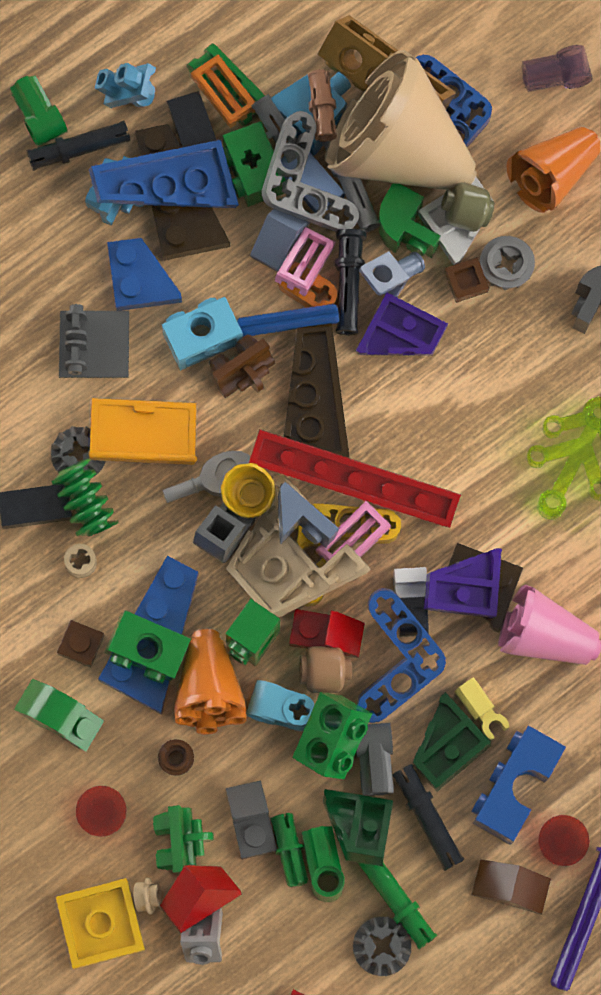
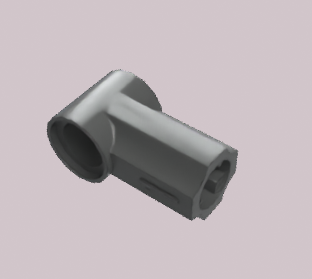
M390 723L368 724L367 733L362 738L356 751V757H359L362 795L381 796L394 793L390 756L393 755V741Z

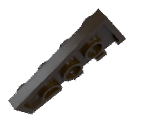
M169 124L135 131L140 156L181 148ZM151 205L164 261L230 247V241L212 207Z
M332 323L297 328L284 437L349 458Z

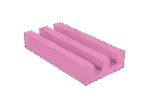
M305 227L277 272L274 281L279 284L285 281L288 283L287 288L293 290L296 287L300 289L299 294L306 296L333 251L336 242ZM307 239L313 240L294 274L288 273ZM320 244L325 246L305 281L300 279Z
M365 501L339 527L336 538L327 548L321 544L316 549V553L320 557L322 556L327 563L346 544L352 547L377 522L380 527L355 550L361 558L391 528V525ZM368 513L371 517L331 554L328 550L361 517Z

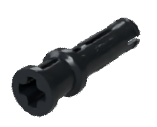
M341 229L336 232V239L339 240L338 258L335 259V267L339 271V322L337 323L336 333L351 336L358 334L359 269L365 264V260L362 259L363 241L367 239V233L359 229Z

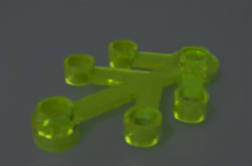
M601 397L590 399L580 413L562 418L551 415L544 420L542 431L546 437L554 439L559 437L563 431L585 426L579 438L549 447L534 445L528 450L526 460L533 468H541L546 462L569 456L552 490L543 492L537 502L538 512L545 519L554 520L564 513L567 505L564 496L581 463H583L590 484L589 495L594 500L601 501V494H597L594 491V485L601 484V470L592 447L597 433L601 439V419L594 415L595 409H601ZM555 422L559 425V430L551 432L548 430L547 424ZM533 452L542 453L544 459L540 462L534 461L531 457ZM550 497L556 498L559 506L551 508L547 505L546 500Z

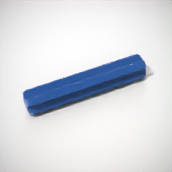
M335 304L242 317L237 319V322L242 330L243 337L247 334L255 336L295 330L300 327L336 324L339 322V310Z

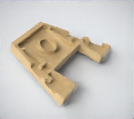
M283 474L275 483L277 486L276 496L271 508L260 516L252 531L248 530L226 568L255 602L277 617H281L371 570L348 544L342 547L321 568L312 561L290 535L280 544L277 498L280 487L286 482L305 498Z

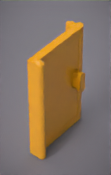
M91 399L90 451L88 453L90 460L195 465L197 461V456L195 455L196 403Z

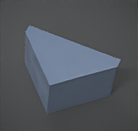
M273 209L264 221L250 257L278 272L305 227H309L310 222Z

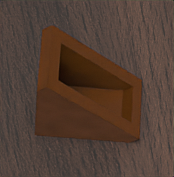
M481 859L471 895L542 915L551 878L519 865Z

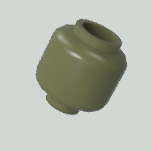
M461 182L452 191L446 190L442 198L441 210H445V219L449 225L470 232H476L481 227H486L489 224L495 203L491 200L488 190Z

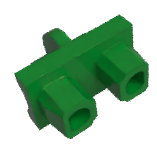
M179 805L168 806V812L153 817V827L156 836L170 835L171 848L157 850V868L180 873L185 865L196 866V857L205 856L204 843L214 840L213 832H203L202 819L192 820V808H183Z

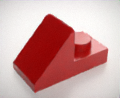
M295 609L289 646L305 649L313 646L340 648L344 656L359 658L365 622L333 610L328 615Z

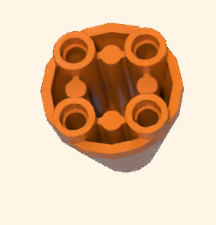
M201 629L192 633L191 641L186 651L174 706L175 723L196 727V732L203 735L214 734L218 731V727L240 725L247 721L245 699L226 646L220 638V633L213 629Z

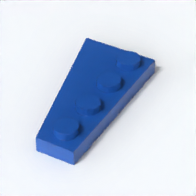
M221 140L95 165L89 169L98 203L236 208L239 206Z
M167 556L136 610L135 615L182 635L199 576L198 571ZM140 640L137 645V651L141 657L151 659L155 654V647L148 640ZM110 657L98 680L162 715L170 681L165 679L163 684L154 682L143 676L145 670L131 665L130 670L119 667L110 662Z

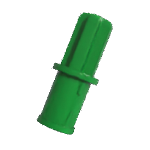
M286 813V816L280 814L270 818L278 846L275 853L280 855L287 885L289 887H299L308 882L301 853L304 845L299 844L293 813Z

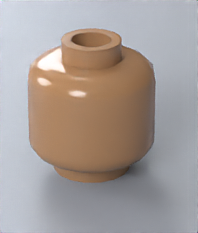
M310 647L306 655L300 656V684H306L308 691L311 693H338L343 689L345 680H351L352 678L351 659H345L344 653L340 648Z

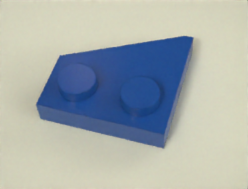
M142 238L107 242L116 311L182 303L180 291Z

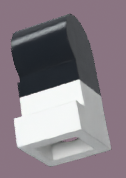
M426 567L394 569V592L429 634L428 610H424ZM401 610L397 618L406 615V613ZM404 623L398 628L399 637L417 635V629L413 624Z

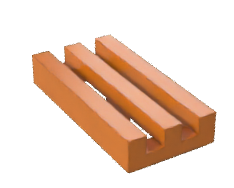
M219 54L191 72L193 81L230 128L234 127L237 121L246 119L249 113H255V110L251 107L255 103L254 99ZM216 66L246 104L244 107L241 108L213 72V67ZM204 73L235 113L231 114L203 78L202 75Z

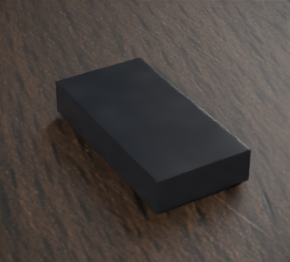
M64 484L0 492L2 528L9 529L70 520L72 518V510L65 511L63 508L70 501V497L59 498L57 495L64 488Z

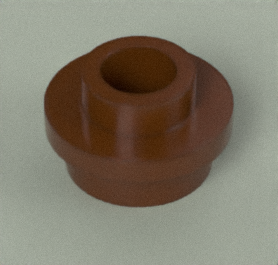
M179 739L167 741L159 750V765L169 775L180 776L187 773L194 763V753L191 746ZM173 752H180L183 755V760L179 764H173L169 760L170 755Z

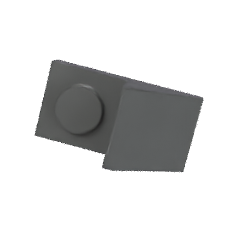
M261 780L226 788L241 859L275 852L277 848Z

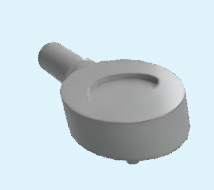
M226 451L212 457L204 464L199 477L191 478V480L162 490L166 502L169 503L185 496L199 493L202 490L213 496L222 497L221 484L226 473L236 465L247 464L250 455L242 451Z

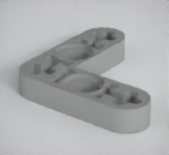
M299 111L291 114L282 124L262 188L264 202L275 210L334 232L341 229H352L359 218L358 209L354 203L300 182L316 133V123L314 118L307 112ZM301 120L302 127L306 129V132L298 136L296 144L286 143V140L288 142L294 140L296 135V128L292 127V124ZM284 151H291L297 157V165L292 170L285 168L281 163V155ZM282 176L292 177V180H285L282 186V192L286 193V197L277 201L276 193L271 191L272 188L280 185ZM306 195H312L318 200L319 207L314 214H310L303 209L302 200ZM344 208V215L349 217V220L339 224V217L329 213L325 215L324 219L322 216L326 209L337 212Z

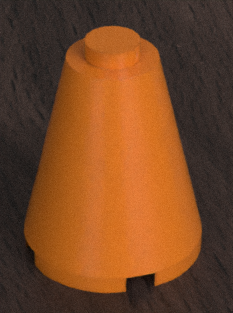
M579 127L517 151L507 161L508 178L511 183L516 180L521 189L517 194L526 205L540 213H545L547 210L552 211L558 207L600 154V139L594 131L585 127Z

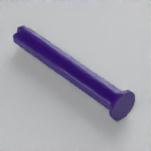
M601 847L596 848L599 856L550 981L553 987L562 991H568L571 987L601 908Z

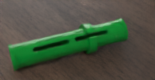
M356 862L394 913V921L397 924L402 923V926L419 950L437 937V934L433 932L418 911L420 908L416 901L412 903L384 863L383 866Z

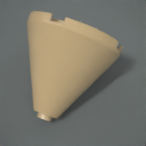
M405 50L393 53L365 81L369 85L367 90L358 101L352 99L336 126L337 138L329 141L325 155V161L329 163L327 168L344 177L451 191L458 183L472 184L477 175L475 171L476 163L419 60Z

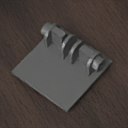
M80 304L70 305L69 311H60L59 378H129V311H83V305Z

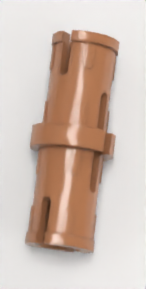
M318 69L308 73L311 91L309 111L313 113L316 123L315 139L320 142H327L337 138L334 120L336 101L332 98L330 72Z

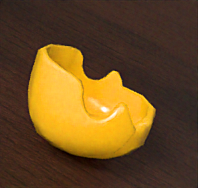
M254 463L236 465L226 473L221 484L222 499L226 507L243 518L261 516L271 508L276 496L274 480L265 469Z

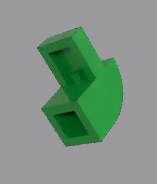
M392 183L381 203L378 227L380 237L384 244L394 253L397 252L403 242L409 251L417 252L421 256L425 254L433 258L439 247L441 235L415 222L418 217V211L422 209L424 196L397 183Z
M35 679L30 681L14 708L15 711L38 726L56 733L87 752L104 723L103 719L86 709V706L56 688Z

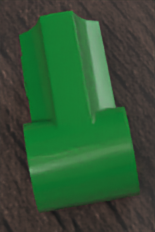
M36 75L20 78L10 87L12 96L25 117L24 122L37 147L68 132L56 105H51Z
M320 826L301 832L314 896L323 902L337 900L343 892L345 877L341 870L333 827ZM324 875L334 876L337 879L338 887L334 891L325 892L319 888L318 880Z

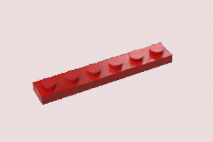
M261 429L258 431L248 462L448 528L451 527L461 496L459 493Z

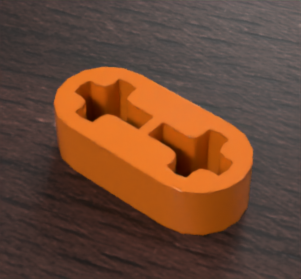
M294 262L288 273L293 275L300 263ZM306 267L300 279L305 281L311 269ZM319 274L310 289L319 294L324 290L327 291L329 302L322 300L320 303H317L316 295L310 289L306 296L299 294L300 289L296 287L293 290L287 288V282L282 281L281 284L278 283L279 289L285 295L306 308L329 304L336 305L337 303L335 285Z

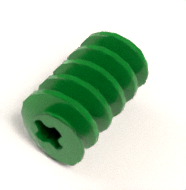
M89 458L59 471L58 475L51 481L53 485L64 484V488L57 494L59 498L70 497L71 499L63 507L64 510H76L77 512L69 520L70 523H82L83 525L75 533L76 536L89 537L119 523L118 520L107 521L114 513L113 508H101L108 500L107 495H95L101 489L102 484L101 482H89L96 475L95 469H83L90 462Z

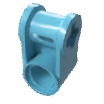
M257 680L246 716L263 723L279 725L303 732L314 708V702L305 694L285 689L271 682ZM301 705L305 706L308 716L302 715L300 720H296L292 711L299 710Z

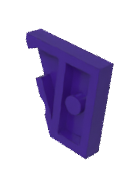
M386 292L356 349V353L360 355L433 356L448 327V323Z
M495 548L486 553L428 573L426 577L424 610L487 618L496 617L502 549Z

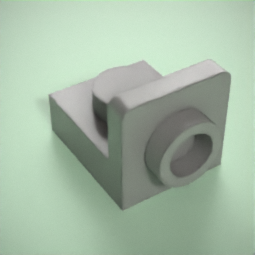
M222 907L181 933L180 942L186 962L204 965L210 962L222 961L220 947Z

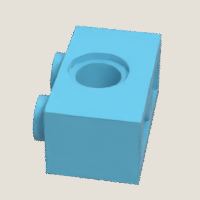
M226 297L218 300L216 298H209L201 302L197 309L186 314L184 311L177 312L169 316L166 322L162 324L163 336L180 371L235 347L237 342L243 338L242 330ZM198 325H205L210 329V332L205 336H196L192 333V330Z

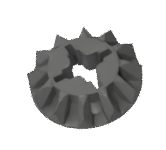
M71 426L70 429L58 434V437L51 445V461L57 472L79 462L75 456L69 457V453L74 451V441H78L82 449H88V452L83 454V459L89 458L90 429L87 426ZM90 460L83 469H95L97 475L103 469L106 461Z
M372 918L362 924L355 934L353 940L354 956L358 964L370 974L376 976L395 974L409 960L411 954L410 935L402 926V923L397 924L392 918ZM392 933L394 936L390 939L389 948L392 950L395 958L383 952L373 960L371 956L374 954L376 945L369 936L372 935L382 940Z

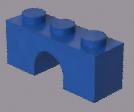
M529 725L523 734L516 731L506 748L512 752L506 764L499 761L489 781L494 783L492 790L488 796L481 793L471 811L477 815L473 824L511 845L531 812V809L516 800L512 789L514 780L522 775H531L546 782L566 746Z

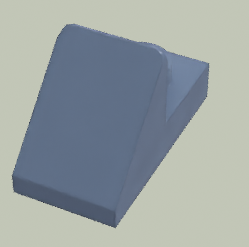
M284 482L277 496L280 544L300 525L303 528L302 533L314 544L320 542L327 548L336 538L339 528L289 484Z

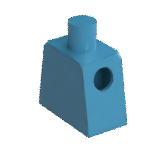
M337 72L330 79L332 98L336 101V109L334 110L336 126L347 108V103L341 96L351 88L349 80L340 72ZM308 74L271 98L284 119L299 111L307 112L313 117V113L309 111L311 91ZM301 120L292 124V127L296 128L295 136L297 138L300 134L306 132V129L302 127ZM315 136L310 149V153L313 156L323 146L322 142L315 139Z

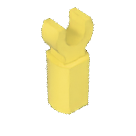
M474 677L454 691L475 721L479 719L482 723L481 731L490 741L494 739V735L489 730L491 723H499L504 731L509 729L510 726L507 719L501 714H495L493 711L495 706Z

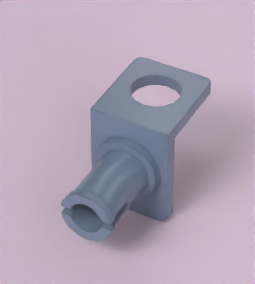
M388 251L362 265L359 272L377 295H385L388 292L398 297L409 278L423 272L425 263L422 256L417 252H412L410 255L397 261Z

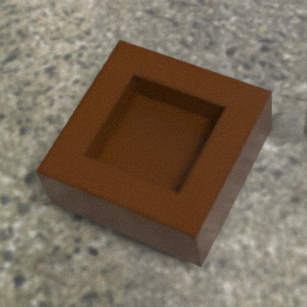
M478 257L445 268L444 273L456 303L488 293L489 286Z
M71 620L57 654L91 668L105 635L101 631Z

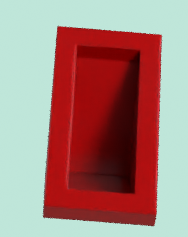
M185 865L160 904V907L181 934L242 895V893L221 866Z

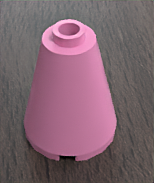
M525 584L518 590L512 600L518 603V605L515 606L512 613L507 611L501 627L498 641L499 646L502 647L500 649L501 652L587 665L590 660L595 661L601 652V640H599L598 631L535 588Z

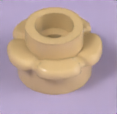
M146 878L145 882L135 883L134 903L138 912L147 911L148 914H152L155 912L156 907H159L162 903L160 885H154L151 878Z

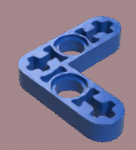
M424 54L417 56L416 58L423 69H426V67L431 68L430 74L445 85H453L458 88L460 95L456 99H452L446 111L451 114L450 118L456 129L464 134L465 139L463 142L468 147L488 125L492 114L491 103L434 57ZM479 107L482 108V117L479 115L475 116L470 122V126H468L465 122L470 117L471 109L477 110Z
M380 588L370 595L368 609L372 617L405 658L358 696L357 705L366 709L367 703L365 700L369 697L374 701L380 698L383 692L379 688L385 685L389 695L396 699L392 703H389L387 697L379 703L381 711L378 713L370 710L369 712L373 713L369 721L371 723L380 722L440 675L446 665V657L441 648L399 596L387 588ZM381 596L385 600L390 597L394 600L390 606L397 616L401 610L406 613V615L397 618L390 628L385 624L392 621L389 615L384 610L379 613L375 611L379 606L376 600ZM410 623L416 627L417 635L413 641L405 643L397 638V629L400 625ZM424 638L428 641V643L422 645L429 655L438 654L435 658L437 666L433 669L428 665L423 668L420 666L423 663V658L417 650L414 651L413 655L408 653L409 650L418 647ZM399 673L407 674L411 678V686L405 692H396L391 687L392 678Z

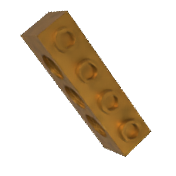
M348 15L335 21L317 55L325 60V64L330 69L342 72L352 80L351 82L356 88L366 91L369 87L365 83L367 78L385 59L398 50ZM355 50L361 54L362 64L356 60L354 56ZM424 70L442 104L447 109L456 92Z

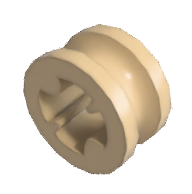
M85 544L71 546L64 555L67 571L76 578L88 577L96 569L97 559L95 553ZM80 553H85L86 560L90 559V563L83 564L81 569H76L75 562L71 563V559L78 558Z

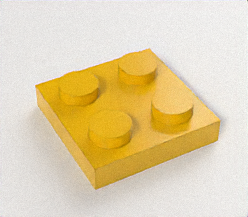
M127 878L56 897L74 970L145 951Z

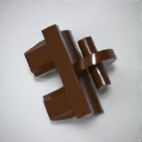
M247 334L235 345L239 355L231 361L225 354H218L209 361L213 372L212 375L224 398H227L238 389L240 392H243L250 386L256 392L264 389L261 378L269 374L268 368L276 364L270 353V346L264 338L257 341Z

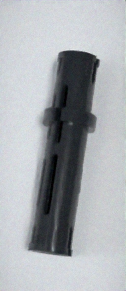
M123 120L119 123L64 140L62 137L55 139L54 143L26 151L28 158H30L29 162L32 170L35 171L61 161L62 164L70 163L69 159L123 142H129L130 135L129 133L127 134L128 128Z
M410 764L403 768L409 783L402 770L395 772L392 776L408 801L406 804L408 811L412 810L441 862L443 870L446 871L453 867L447 852H449L455 865L465 859L460 854L431 801L434 798L430 791L426 792L413 768V764Z

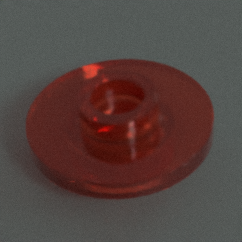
M95 786L88 789L81 795L76 805V818L79 825L85 832L96 837H106L116 833L124 824L127 815V807L123 797L118 791L108 786Z
M558 815L549 819L542 826L538 837L539 848L543 856L549 862L558 866H571L579 862L586 855L590 842L589 834L584 824L577 818L569 815Z

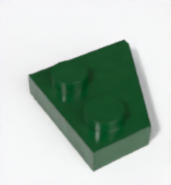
M445 692L439 699V705L432 721L429 722L425 738L414 757L413 766L438 792L491 747V742Z
M325 789L323 804L345 859L347 861L383 866L393 800Z

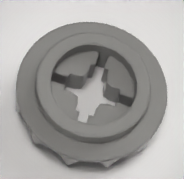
M501 236L491 240L484 247L480 256V265L491 286L496 285L507 290L514 287L520 288L522 284L530 279L535 267V258L531 248L523 240L513 236ZM501 253L507 260L517 259L512 266L513 273L508 271L506 267L497 268L502 261Z

